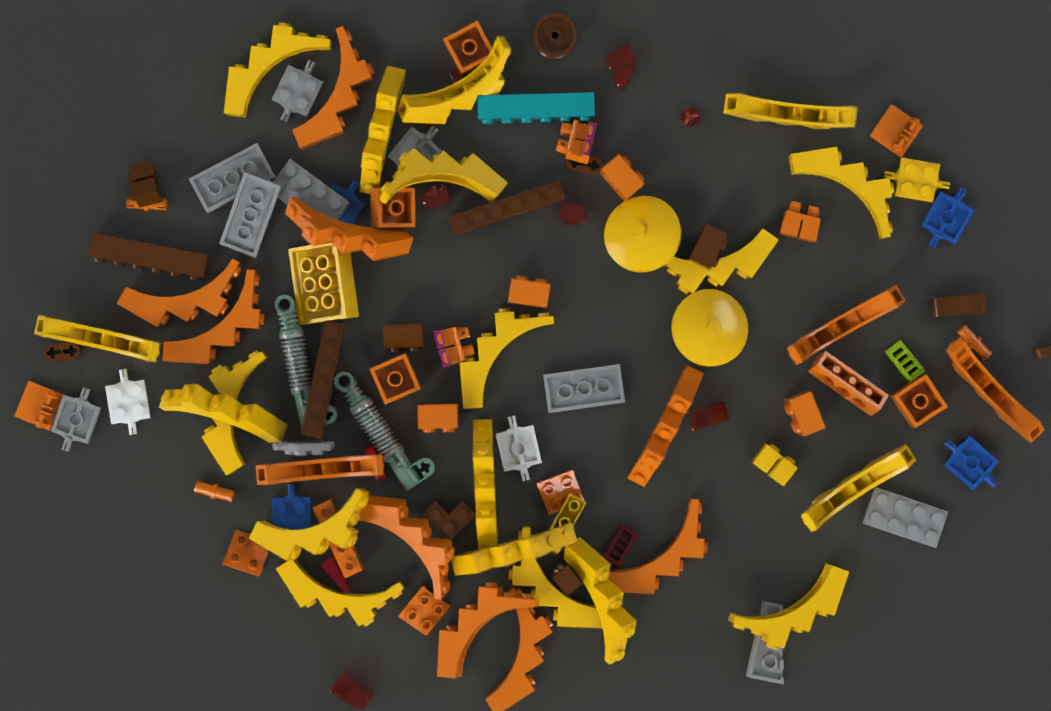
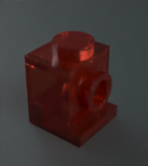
M441 184V189L438 186L428 188L426 193L420 195L423 206L427 205L429 210L451 204L446 184Z
M561 203L559 224H562L563 220H566V224L578 225V222L586 223L588 211H584L585 206Z

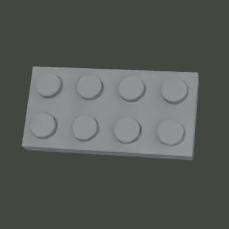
M258 143L189 178L206 213H210L235 200L245 171L270 181L276 178Z
M289 159L273 181L282 185L278 198L287 205L289 197L296 196L316 211L337 220L342 217L351 204L291 159Z
M245 171L219 244L256 258L282 185Z
M620 364L543 375L548 413L625 402Z
M874 487L862 523L937 548L948 511Z

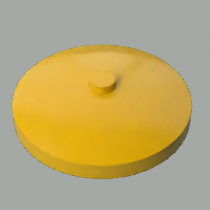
M637 196L622 202L610 214L604 230V242L610 256L618 265L633 272H650L664 266L677 252L682 237L681 224L675 211L665 201L652 196Z
M704 289L690 294L680 302L673 314L671 330L675 345L684 357L697 365L715 367L733 360L742 351L748 337V322L743 308L732 296L719 290Z

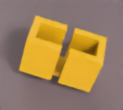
M772 443L770 446L764 444L751 462L763 472L768 473L780 485L785 486L798 469L794 465L796 462L788 455L785 458L779 454L780 449Z

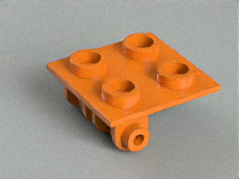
M891 104L870 134V137L902 158L923 125L919 123V119L911 118Z
M28 380L14 416L32 423L38 428L50 431L64 394Z
M573 469L559 475L556 474L554 477L550 476L551 478L543 481L540 480V482L536 483L548 515L559 512L569 493L584 500Z
M236 529L222 565L260 576L269 550L249 539L251 534Z
M422 586L412 596V599L408 601L405 608L401 610L398 617L427 636L450 608V605L442 599H434V594L426 586Z

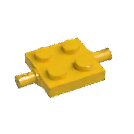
M901 158L896 172L884 171V174H887L883 176L884 179L890 178L895 180L894 196L933 203L937 188L947 190L950 188V186H944L950 185V182L939 180L940 164Z

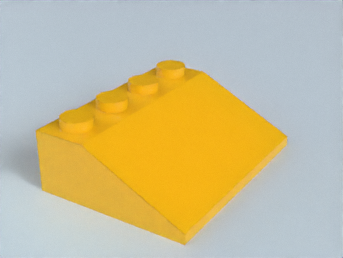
M332 243L288 249L299 325L325 322V320L335 321L359 317L350 252L343 254Z

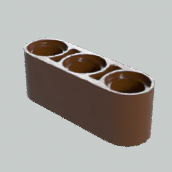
M986 294L930 298L932 318L988 313Z

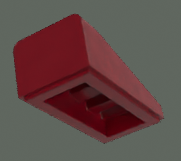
M621 525L602 557L611 566L618 569L639 534ZM623 532L627 536L631 537V540L629 541L628 539L621 536V533ZM619 539L620 541L627 544V546L624 547L616 541ZM615 546L616 548L623 551V553L620 554L612 548ZM609 553H611V554H613L614 556L618 557L619 560L616 561V560L613 559L612 557L608 556Z
M332 554L321 566L345 593H348L351 590L347 578H344L334 554Z

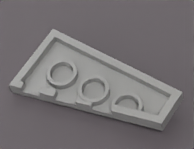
M762 601L759 616L780 612L783 610V605ZM755 635L745 676L784 685V660L782 657V649L784 648L777 647L776 650L767 647L766 642L761 640L762 636Z

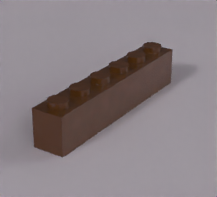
M555 181L448 216L454 236H458L565 201V196L560 181Z
M97 233L92 234L88 255L94 257V261L105 263L106 259L113 260L114 265L124 266L125 263L132 264L134 269L143 270L144 267H150L151 272L162 274L163 270L170 271V275L176 277L186 274L189 275V279L200 281L201 277H207L210 255Z
M325 320L301 431L303 438L318 441L323 439L334 379L345 334V325L342 323Z

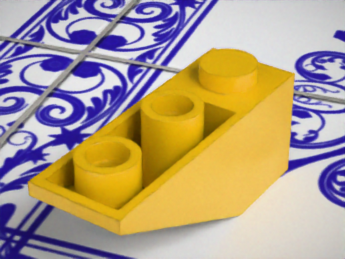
M569 493L548 530L568 523H572L574 527L587 502ZM561 548L553 550L551 552L558 554Z

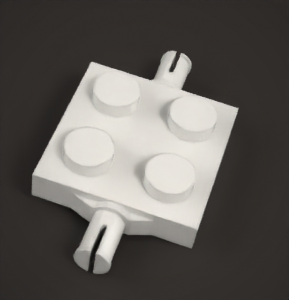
M127 369L119 370L121 382L105 386L111 424H128L129 435L138 434L135 422L151 418L145 380H128Z
M515 415L512 416L513 424L511 416L507 417L510 429L505 432L496 433L504 472L520 470L522 481H526L525 475L526 479L530 480L527 468L542 463L534 426L519 427L517 426Z

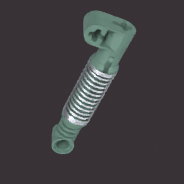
M281 295L275 301L277 315L280 316L278 320H281L279 325H282L279 337L284 339L280 343H287L281 347L284 348L282 350L285 352L283 356H286L284 360H287L285 364L288 365L286 369H289L287 373H290L287 377L291 378L289 382H292L290 386L293 388L290 390L291 394L295 397L302 430L312 384L311 380L313 379V377H310L312 373H309V371L312 369H308L311 365L307 364L309 356H306L308 352H305L307 349L304 347L306 343H303L305 339H298L304 337V331L296 323L299 321L295 318L298 317L297 314L295 315V312H297L295 300L289 295ZM283 299L290 301V307L287 310H283L280 307ZM331 404L329 412H333V415L330 416L329 420L327 418L326 425L333 423L338 417L337 408Z
M348 371L338 373L334 379L335 386L341 394H345L344 398H348L346 401H350L349 410L352 415L357 414L355 418H358L357 422H361L359 425H363L364 433H368L367 436H370L369 440H373L371 444L375 443L376 451H380L379 455L382 454V460L389 464L405 490L408 491L431 476L435 470L434 461L429 457H422L411 464L404 453V447L401 442L397 443L398 438L395 439L396 435H392L393 431H389L391 428H387L389 424L385 425L386 420L383 421L384 417H380L381 413H377L379 410H375L376 406L370 408L374 402L370 396L362 395L363 390L360 391L361 387L356 386L358 383L354 375ZM341 376L349 377L350 383L348 386L340 384ZM422 462L425 464L429 463V471L423 470L421 473L424 477L420 478L413 466L417 465L420 469Z

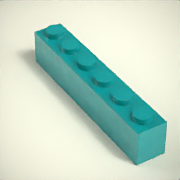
M594 92L477 96L478 121H482V124H494V121H501L502 124H511L513 120H521V123H532V120L550 123L552 119H560V122H571V119H579V122L591 121L590 118L595 116Z

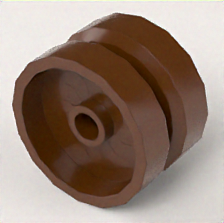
M559 13L548 14L542 17L534 30V45L537 51L543 57L550 60H560L567 57L573 51L577 38L573 22L567 16ZM552 34H554L555 36L559 35V37L557 39H553Z

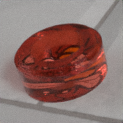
M457 69L449 71L453 84L462 79Z
M687 108L681 114V122L686 127H695L700 122V113L695 108Z

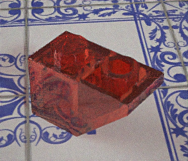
M629 45L608 53L607 60H605L608 70H612L615 75L613 82L617 89H621V92L626 90L636 65V60Z
M724 401L687 411L693 431L729 420Z
M342 672L330 689V692L343 702L360 710L366 707L374 695L344 672Z

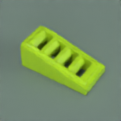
M901 340L884 351L907 382H912L925 372L924 368ZM899 348L902 349L900 353H898L896 356H893L892 353H894ZM904 354H906L907 357L903 359L901 362H898V359L902 357ZM908 361H911L912 363L905 369L902 367ZM915 367L917 370L909 375L907 372Z

